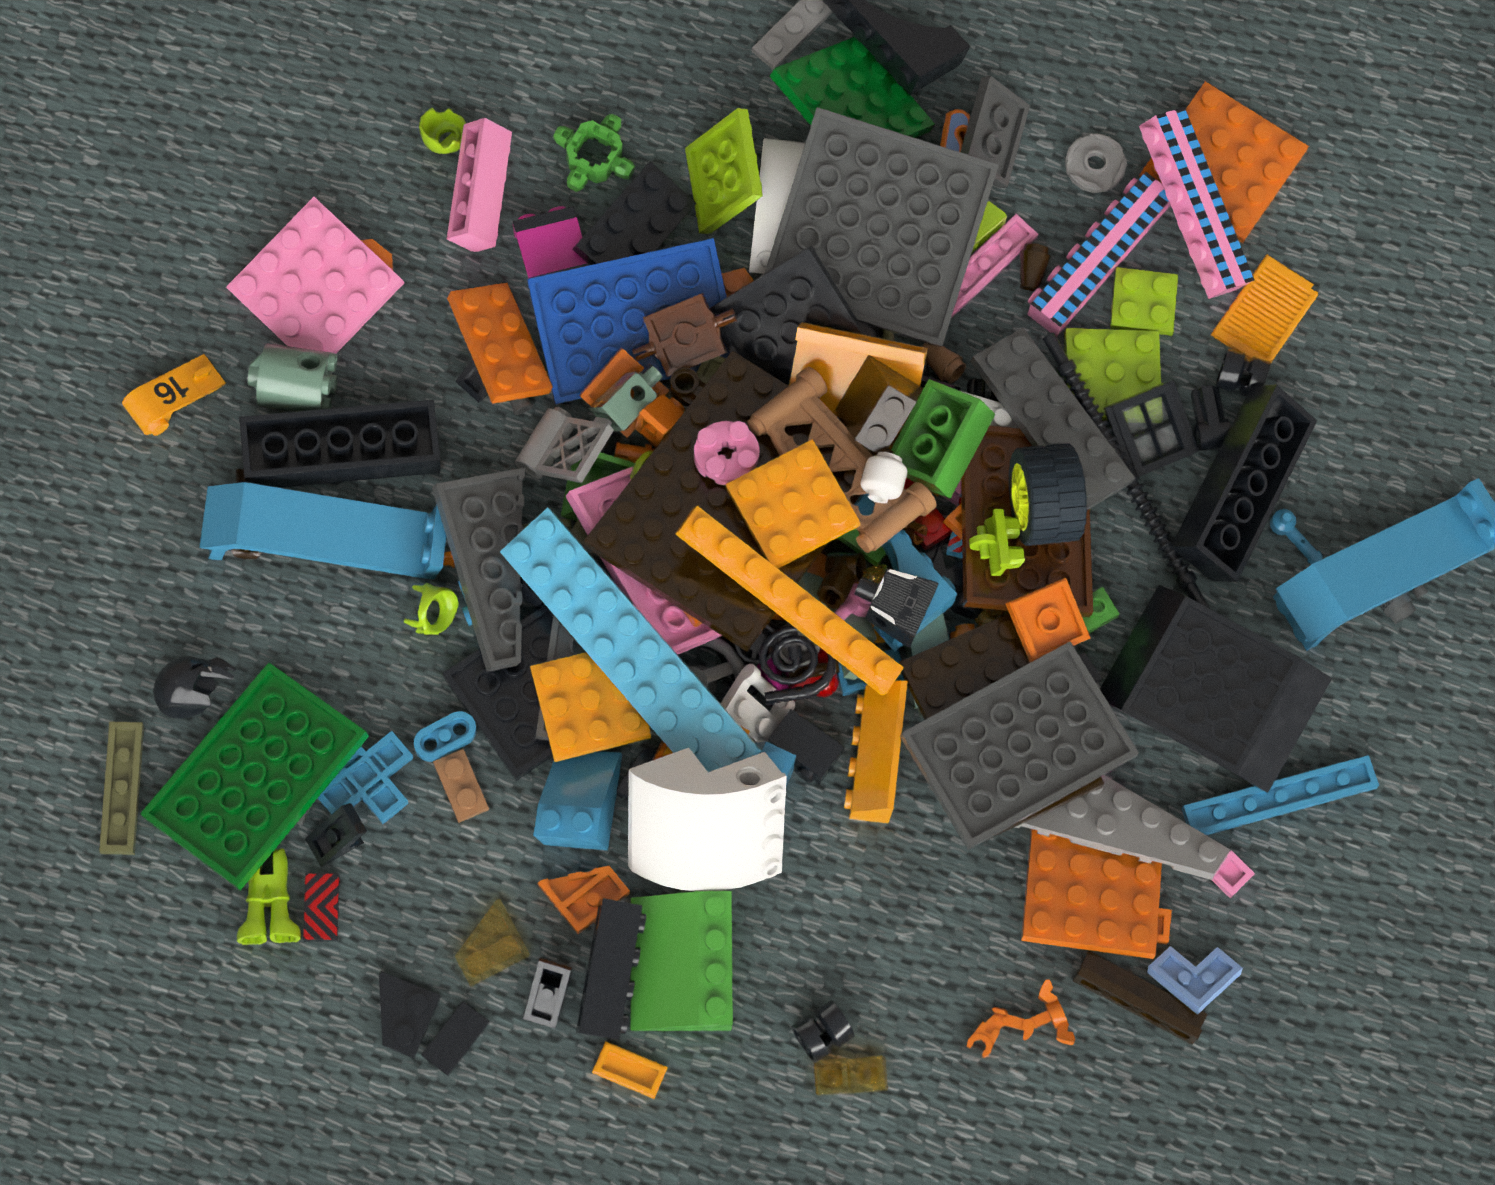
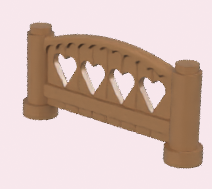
M806 367L796 375L795 382L750 416L747 424L750 430L757 436L768 434L778 454L781 456L799 446L794 442L793 436L787 435L784 429L790 425L812 423L808 441L813 439L818 448L834 447L828 466L831 472L856 470L851 489L843 493L860 521V526L855 528L859 532V536L856 537L858 545L866 553L876 551L918 516H926L937 506L935 498L923 484L915 482L908 489L905 490L903 488L898 498L888 499L887 503L876 502L871 515L865 516L860 513L859 506L853 505L850 502V497L868 494L862 489L860 482L865 464L872 457V454L862 444L854 440L844 424L819 399L827 393L826 383L816 370Z

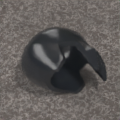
M193 656L175 659L161 669L155 679L153 688L155 703L159 710L169 718L182 719L202 714L206 708L211 706L210 694L216 688L214 678L234 679V676L228 670L236 671V668L218 657L210 660L199 659Z

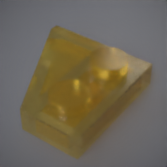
M501 899L494 902L455 955V959L470 987L530 956Z

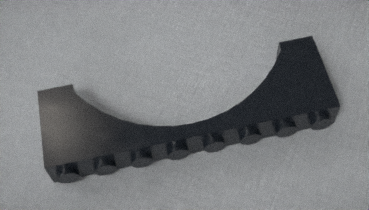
M822 0L909 95L955 69L962 63L971 47L951 25L941 28L905 21L883 12L866 0Z

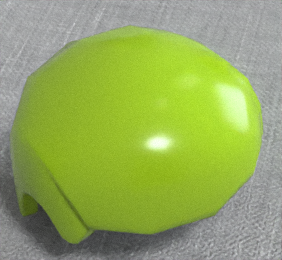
M434 108L429 109L420 117L419 131L424 145L432 152L438 154L457 152L460 150L463 126L466 122L462 116L453 113L450 108L444 112H437ZM447 132H451V134L440 143L441 135Z

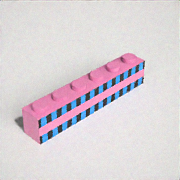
M1185 107L1155 115L1141 124L1139 128L1143 140L1148 147L1155 170L1160 177L1166 197L1173 209L1178 227L1183 234L1189 254L1193 259L1208 299L1232 292L1254 281Z
M1147 172L1139 180L1133 178L1123 191L1126 195L1119 202L1115 199L1104 213L1107 217L1101 224L1096 221L1085 235L1088 239L1082 245L1077 243L1066 257L1068 262L1062 268L1059 265L1056 266L1047 278V281H1049L1048 285L1043 290L1037 288L1029 298L1028 303L1030 307L1027 315L1050 333H1054L1056 337L1170 207V202L1166 197L1163 185Z

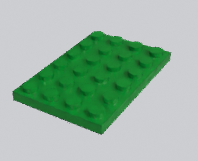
M268 663L140 815L241 891L369 735L357 724L274 665Z

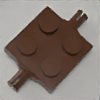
M701 293L643 317L649 332V343L633 348V354L635 355L646 350V352L635 356L637 361L655 354L662 363L667 377L671 376L679 368H690L727 353L721 338L720 327L738 321L737 316L735 315L724 320L725 317L735 314L733 308L715 316L710 310L704 294Z

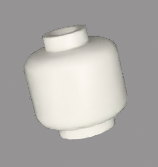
M878 452L876 456H872L867 460L860 485L869 494L868 498L877 503H887L888 499H896L901 495L907 477V468L899 456L889 452Z

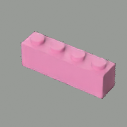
M482 118L463 126L447 232V240L473 252H479L496 246L512 136L511 131L487 118Z

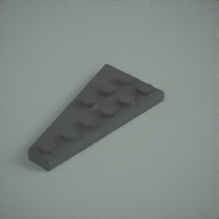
M525 467L436 483L432 487L487 672L517 666L521 662V576L500 551L524 530V526H522V508L524 507L522 480L525 476Z

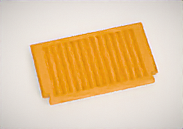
M1266 255L1253 273L1254 281L1243 287L1211 333V336L1231 349L1245 353L1248 360L1252 357H1257L1272 363L1318 296V292L1311 289L1314 285L1313 283L1271 256Z

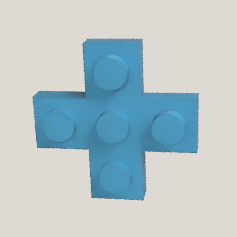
M391 731L367 751L361 746L317 799L331 815L342 805L351 803L354 807L363 800L379 821L384 824L409 804L408 800L389 778L411 761L413 755Z

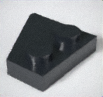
M381 971L379 974L382 1045L415 1059L441 999V995Z

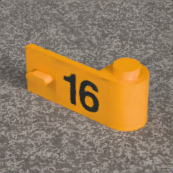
M205 354L132 390L123 399L122 405L145 435L153 434L156 436L163 433L169 427L168 422L173 412L218 390L226 382Z

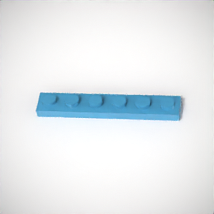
M1367 755L1276 780L1269 793L1253 786L1187 804L1181 809L1186 824L1205 835H1210L1374 790L1379 787V783L1370 757Z

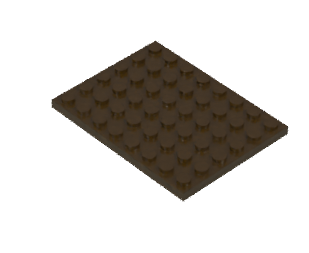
M732 351L584 540V547L747 652L776 612L675 534L691 510L699 506L764 557L729 495L726 486L715 483V480L707 475L704 477L697 470L694 463V445L701 429L721 421H741L748 426L747 421L755 411L788 387L782 381ZM813 424L790 425L784 430L787 435L793 436L794 442L800 446L808 442ZM768 434L755 435L760 450L759 461L755 469L780 456ZM724 447L722 451L717 453L718 455H724L726 459H730L734 450ZM834 447L818 448L829 466ZM865 447L872 454V456L877 455V453ZM888 448V450L886 451V452H889V453H893V451L890 450L889 448ZM856 470L832 472L842 491L848 492L852 487ZM864 494L851 496L850 502L856 506ZM828 543L778 569L798 584Z

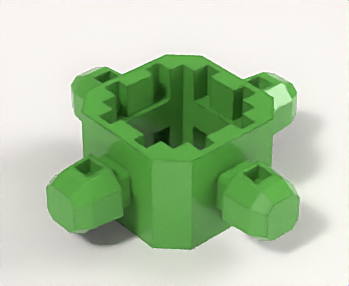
M609 114L601 122V125L593 120L583 122L576 133H574L573 129L566 126H559L553 139L558 145L564 149L566 148V160L571 170L567 177L568 188L579 192L587 184L588 179L594 183L605 182L612 172H615V176L622 179L631 178L635 171V165L627 158H621L622 142L618 134L621 129L620 117ZM595 138L601 144L610 146L611 152L605 163L602 162L600 166L595 163L593 167L589 161L583 158L578 159L577 153L584 142H587L588 139L594 140Z

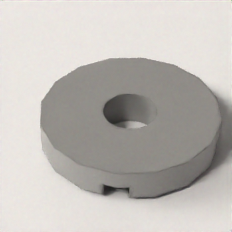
M1094 133L1083 138L1080 137L1072 143L1067 151L1065 167L1066 173L1073 184L1082 190L1099 193L1107 192L1119 184L1124 177L1127 160L1122 152V147L1110 136ZM1092 156H1097L1104 161L1105 166L1101 169H1093L1089 166L1087 160Z

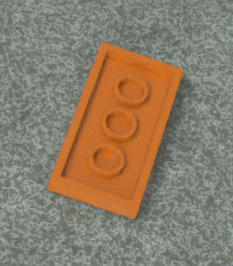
M508 283L450 291L447 298L491 403L549 394L553 386Z

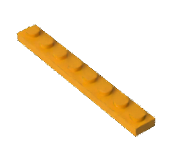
M699 506L691 510L675 533L678 537L881 695L887 694L903 670V666Z

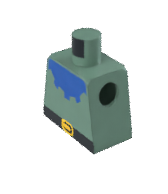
M648 364L639 374L637 372H627L602 394L589 409L596 417L609 419L612 422L611 427L614 431H624L638 417L639 412L657 397V393L652 387L663 376L652 364ZM631 389H633L634 391L633 399L630 395Z

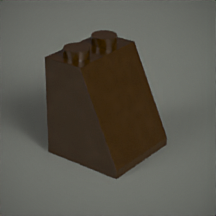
M868 355L835 411L855 441L875 453L886 452L917 403L924 388Z

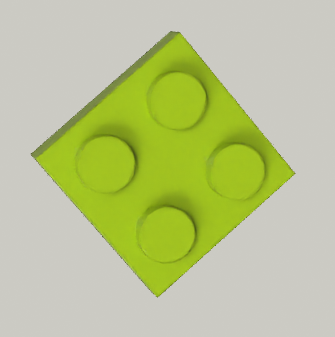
M1116 267L1110 328L1159 331L1160 335L1172 336L1174 332L1178 274Z

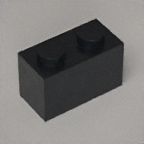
M790 709L768 739L769 743L796 755L794 767L797 770L795 773L801 779L808 783H812L814 780L819 785L844 750L843 745L792 709Z

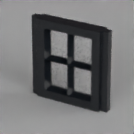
M1174 380L1164 382L1104 408L1110 428L1113 429V436H1117L1116 444L1122 445L1120 451L1126 452L1124 458L1131 461L1129 467L1135 468L1133 472L1135 476H1142L1199 451Z

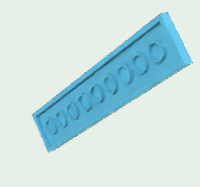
M547 507L500 551L673 753L689 748L705 769L711 772L757 755L762 751L551 509Z

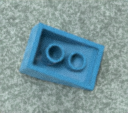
M598 751L558 762L553 761L538 803L533 836L544 845L608 850L622 754Z

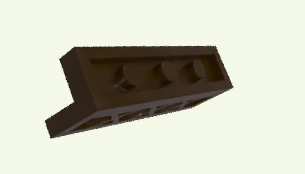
M1091 951L1087 952L1073 979V982L1191 1045L1198 1040L1202 1032L1201 1027L1208 1015L1203 1011L1197 1015L1177 997Z

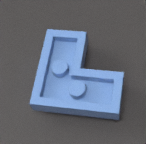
M1170 946L1148 966L1147 973L1198 1015L1241 975L1243 968L1218 947L1195 967Z

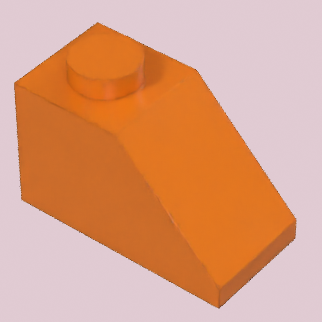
M662 394L639 412L635 430L657 448L682 416L685 408L675 398L671 397L668 399Z

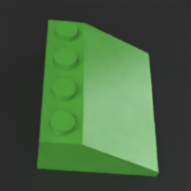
M694 891L631 898L632 904L643 905L641 913L646 914L643 934L638 933L636 947L641 948L638 966L631 969V980L635 981L631 999V1031H731L733 1025L732 891Z

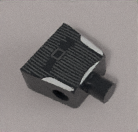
M888 569L880 584L861 577L854 595L871 602L865 617L867 621L910 648L939 583Z

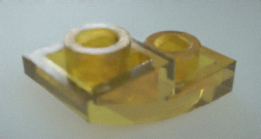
M882 1055L855 1059L837 1058L820 1060L814 1063L817 1096L888 1091L886 1058Z

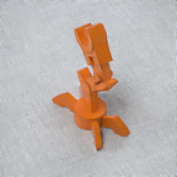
M1047 979L1044 981L1038 999L1045 1003V1012L1029 1019H1023L1009 1015L1006 1009L994 1007L992 1008L994 1015L986 1022L980 1024L968 1039L967 1048L970 1049L976 1041H983L986 1048L982 1053V1057H988L1003 1026L1024 1031L1023 1040L1026 1041L1032 1036L1034 1029L1052 1022L1054 1028H1057V1041L1073 1045L1076 1038L1073 1032L1068 1031L1069 1023L1057 996L1051 993L1053 986L1051 981Z

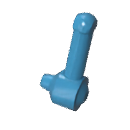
M1287 509L1276 511L1270 519L1272 531L1278 535H1286L1308 559L1307 562L1312 565L1322 560V553L1319 550L1317 551L1295 527V515Z

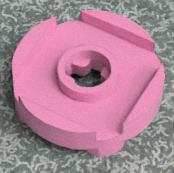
M716 422L699 431L694 445V463L697 470L704 477L707 475L709 478L714 479L715 483L726 486L727 483L755 469L759 461V444L755 435L744 422ZM724 447L734 450L730 459H726L724 455H718L717 452L722 451Z

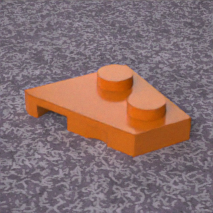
M610 866L595 868L588 872L571 873L568 876L551 880L547 878L538 882L540 889L577 934L596 921L600 899L621 901L630 894V890Z

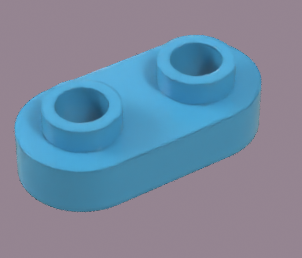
M457 711L421 729L414 738V749L417 756L424 761L433 762L468 745L476 736L475 721L468 713ZM458 725H463L466 728V732L463 735H456L454 728ZM427 741H435L437 747L432 751L426 750L424 746Z

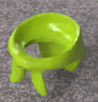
M429 583L413 585L412 588L422 593L418 609L419 621L404 619V623L417 628L415 630L416 633L438 635L452 623L459 606L458 598L452 589L433 586ZM434 600L439 603L440 612L437 621L431 625L427 619V610Z

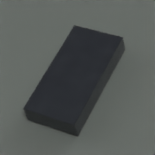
M463 1001L421 1056L449 1077L490 1024V1021Z

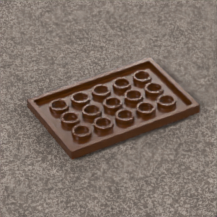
M989 426L961 478L963 607L1008 611L1005 603L1059 579L1066 578L1082 617L1090 618L1093 614L1090 509L1086 513L1084 534L1077 541L1026 546L1019 538L1008 539V546H1017L1024 549L1025 561L1019 568L1006 569L1001 576H991L989 558L981 559L980 551L970 549L969 539L977 535L978 526H985L984 521L993 516L992 511L994 509H1004V516L1012 517L1009 499V464L1011 455L1016 448L1032 446L1020 428Z

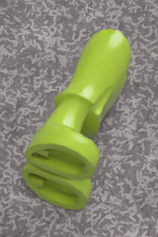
M276 848L273 851V874L262 875V864L248 881V895L245 900L248 903L246 921L237 931V942L239 944H263L267 941L264 907H271L269 926L271 941L285 943L298 942L301 939L300 928L289 918L287 902L290 900L287 892L288 860L283 848Z

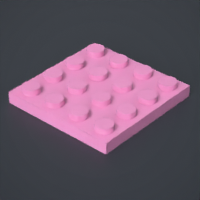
M313 197L226 288L287 346L337 353L405 282L320 201Z

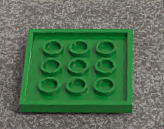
M855 37L776 67L770 75V78L810 126L817 107L913 138L929 133L935 125L914 98L895 81L892 75L876 61L875 57Z

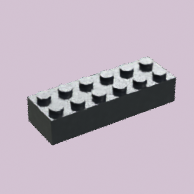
M1278 385L1251 386L1171 545L1176 552L1212 581L1238 582L1317 423V420Z
M434 400L239 417L244 476L247 483L281 488L440 473L441 459Z

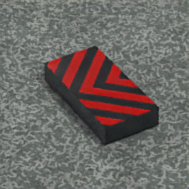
M305 874L304 942H338L339 874Z

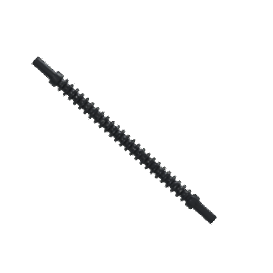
M1054 333L1045 336L1043 341L1058 365L1056 368L1057 373L1060 377L1066 379L1064 383L1070 386L1069 389L1074 393L1075 398L1133 474L1135 468L1129 467L1131 461L1125 460L1126 452H1121L1120 448L1122 445L1115 442L1117 436L1111 435L1113 429L1107 428V420L1103 421L1104 413H1099L1097 410L1099 405L1093 404L1095 397H1090V389L1084 388L1086 382L1080 380L1081 373H1076L1077 365L1074 360L1068 359ZM1133 474L1135 479L1130 485L1126 486L1128 488L1126 494L1132 495L1131 503L1137 504L1135 510L1141 511L1140 519L1146 520L1144 526L1150 527L1149 535H1154L1155 539L1153 542H1158L1160 545L1158 551L1164 552L1162 558L1168 559V567L1172 566L1173 571L1171 574L1177 575L1178 578L1175 580L1180 589H1185L1189 598L1210 609L1195 583L1197 580L1195 573L1187 569L1189 563H1184V557L1180 556L1171 547L1174 539L1171 540L1169 537L1171 532H1166L1165 530L1167 524L1161 523L1162 516L1156 515L1158 508L1151 506L1153 500L1147 499L1149 492L1142 490L1144 484H1139L1138 480L1140 477Z

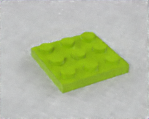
M737 108L685 148L693 199L696 202L695 211L698 229L701 234L714 232L763 197L748 109Z
M1065 329L1064 352L1068 359H1073L1077 365L1075 371L1076 373H1081L1080 380L1086 382L1084 388L1090 389L1089 396L1095 397L1093 404L1099 405L1098 412L1104 413L1103 421H1108L1104 408L1108 405L1161 384L1159 331ZM1159 397L1145 403L1152 423L1162 422V398ZM1140 406L1124 412L1128 423H1146Z

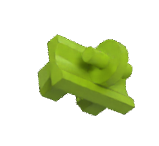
M994 509L992 511L993 516L984 521L985 526H978L977 535L969 539V547L972 550L980 551L981 559L989 558L991 576H1001L1006 569L1019 568L1024 563L1025 557L1022 547L1008 546V539H1017L1020 535L1021 526L1019 519L1004 516V509Z

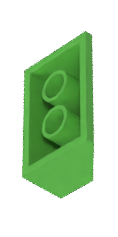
M929 379L891 448L892 454L902 458V463L907 468L906 478L913 482H919L928 490L951 499L995 413L981 399Z

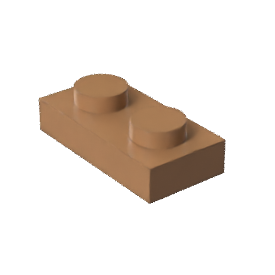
M464 749L433 761L458 823L489 810Z

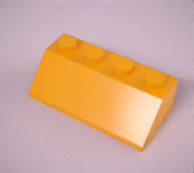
M895 681L887 694L884 695L879 694L869 685L865 686L863 695L857 694L855 714H861L860 726L853 727L851 745L857 746L856 758L850 757L848 777H854L852 790L846 789L844 809H850L849 819L889 823L894 809L901 746L900 735L903 728L908 681Z

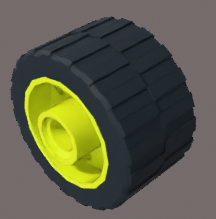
M1070 443L1016 448L1011 455L1009 464L1012 517L1019 519L1021 530L1018 538L1026 546L1077 541L1084 534L1087 513L1085 478L1080 457L1074 446Z

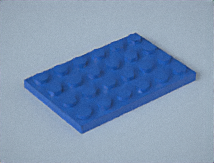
M714 238L527 279L547 373L553 386L551 391L554 404L582 399L579 394L621 347L634 359L635 356L646 352L644 350L634 355L632 350L649 343V332L643 317L701 293L704 294L709 308L726 298ZM727 347V353L720 355L721 357L727 358L730 351ZM655 354L637 361L644 368L648 364H652L663 376L660 381L671 379V376L667 377L662 363ZM701 363L690 367V369L697 373Z

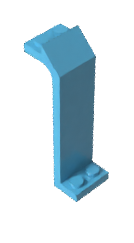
M1480 479L1473 480L1456 496L1310 565L1276 588L1277 593L1273 598L1276 601L1277 608L1286 617L1293 628L1296 639L1303 644L1307 651L1317 646L1327 635L1345 622L1495 549V502Z
M241 482L207 487L199 548L208 549V559L222 560L227 550L245 549L412 577L435 579L443 568L446 533L437 504L431 513Z

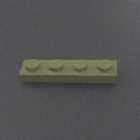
M109 721L99 848L101 854L135 855L144 738L143 722Z

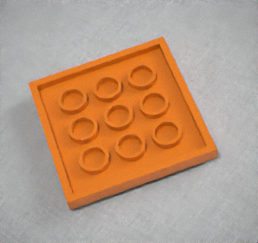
M1205 81L1187 106L1186 112L1237 238L1243 243L1307 152L1309 146ZM1151 157L1141 171L1139 178L1147 172L1162 184Z
M1031 829L1021 941L1154 959L1157 944L1162 863L1152 861L1151 864L1139 861L1140 857L1122 853L1121 856L1071 843L1068 838L1050 834L1048 837L1037 834L1038 830Z

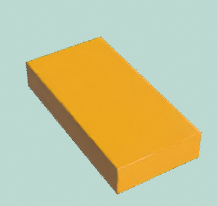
M605 1041L592 1073L655 1099L668 1067Z

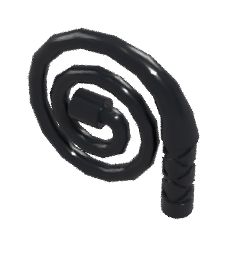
M792 625L783 626L769 634L761 645L758 657L764 673L769 679L780 684L795 685L804 682L814 673L818 663V652L813 643L804 636L791 635L784 637L775 644L771 654L773 664L782 672L795 671L800 665V659H802L801 646L788 647L789 661H792L791 665H784L779 659V653L787 644L801 643L810 652L808 669L796 677H782L775 674L768 666L766 655L767 649L772 642L785 633L800 632ZM827 653L826 671L814 683L805 684L803 687L799 686L780 691L765 692L766 705L804 698L809 699L817 695L829 685L833 678L836 659Z

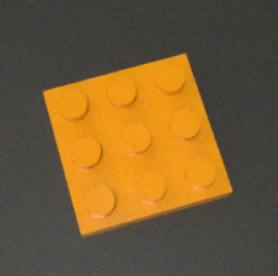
M813 439L726 484L729 495L764 557L776 568H780L860 526L857 515Z
M587 652L530 666L554 762L651 738L648 723Z

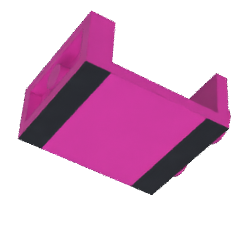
M558 206L550 209L548 213L540 215L526 214L513 221L514 236L518 240L528 279L589 266L584 259L572 250L582 239L574 206L568 208Z

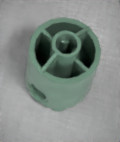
M267 343L263 352L251 361L248 371V386L256 389L257 405L263 408L291 412L331 409L332 398L328 397L329 393L335 394L337 389L338 375H334L332 372L336 371L338 354Z

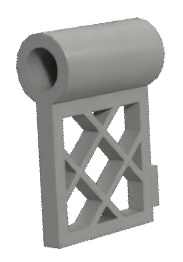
M555 407V409L547 408L514 463L518 468L525 467V473L536 479H541L545 475L582 483L614 431L611 427L612 422L609 419L596 417L594 421L572 418L570 413L560 407ZM573 429H578V434L568 439ZM598 433L592 442L587 443L588 438ZM580 444V449L569 455V450ZM562 456L561 461L551 466L556 458ZM582 459L576 471H572L571 466Z

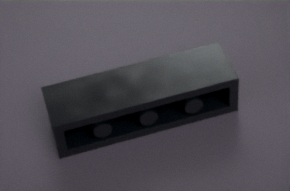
M604 898L599 900L576 1033L619 1040L620 1033H626L629 1014L624 1013L626 1000L631 1001L635 981L630 980L632 967L638 966L641 949L636 947L638 933L643 934L646 923V914L641 913L643 905Z

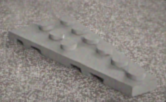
M1105 775L1101 776L1105 783L1103 787L1014 827L1019 829L1020 826L1038 830L1037 834L1048 837L1050 834L1068 838L1071 843L1120 856L1122 853L1140 857L1139 861L1150 864L1152 861L1170 865L1173 870L1210 880L1214 878L1230 852L1229 848Z

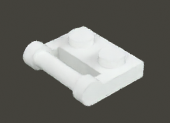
M748 664L737 676L722 700L721 705L740 726L750 731L749 737L755 743L768 742V739L790 709L794 710L795 701L775 703L769 712L747 690L750 685H753L765 696V692L777 689L761 676V671L754 664Z

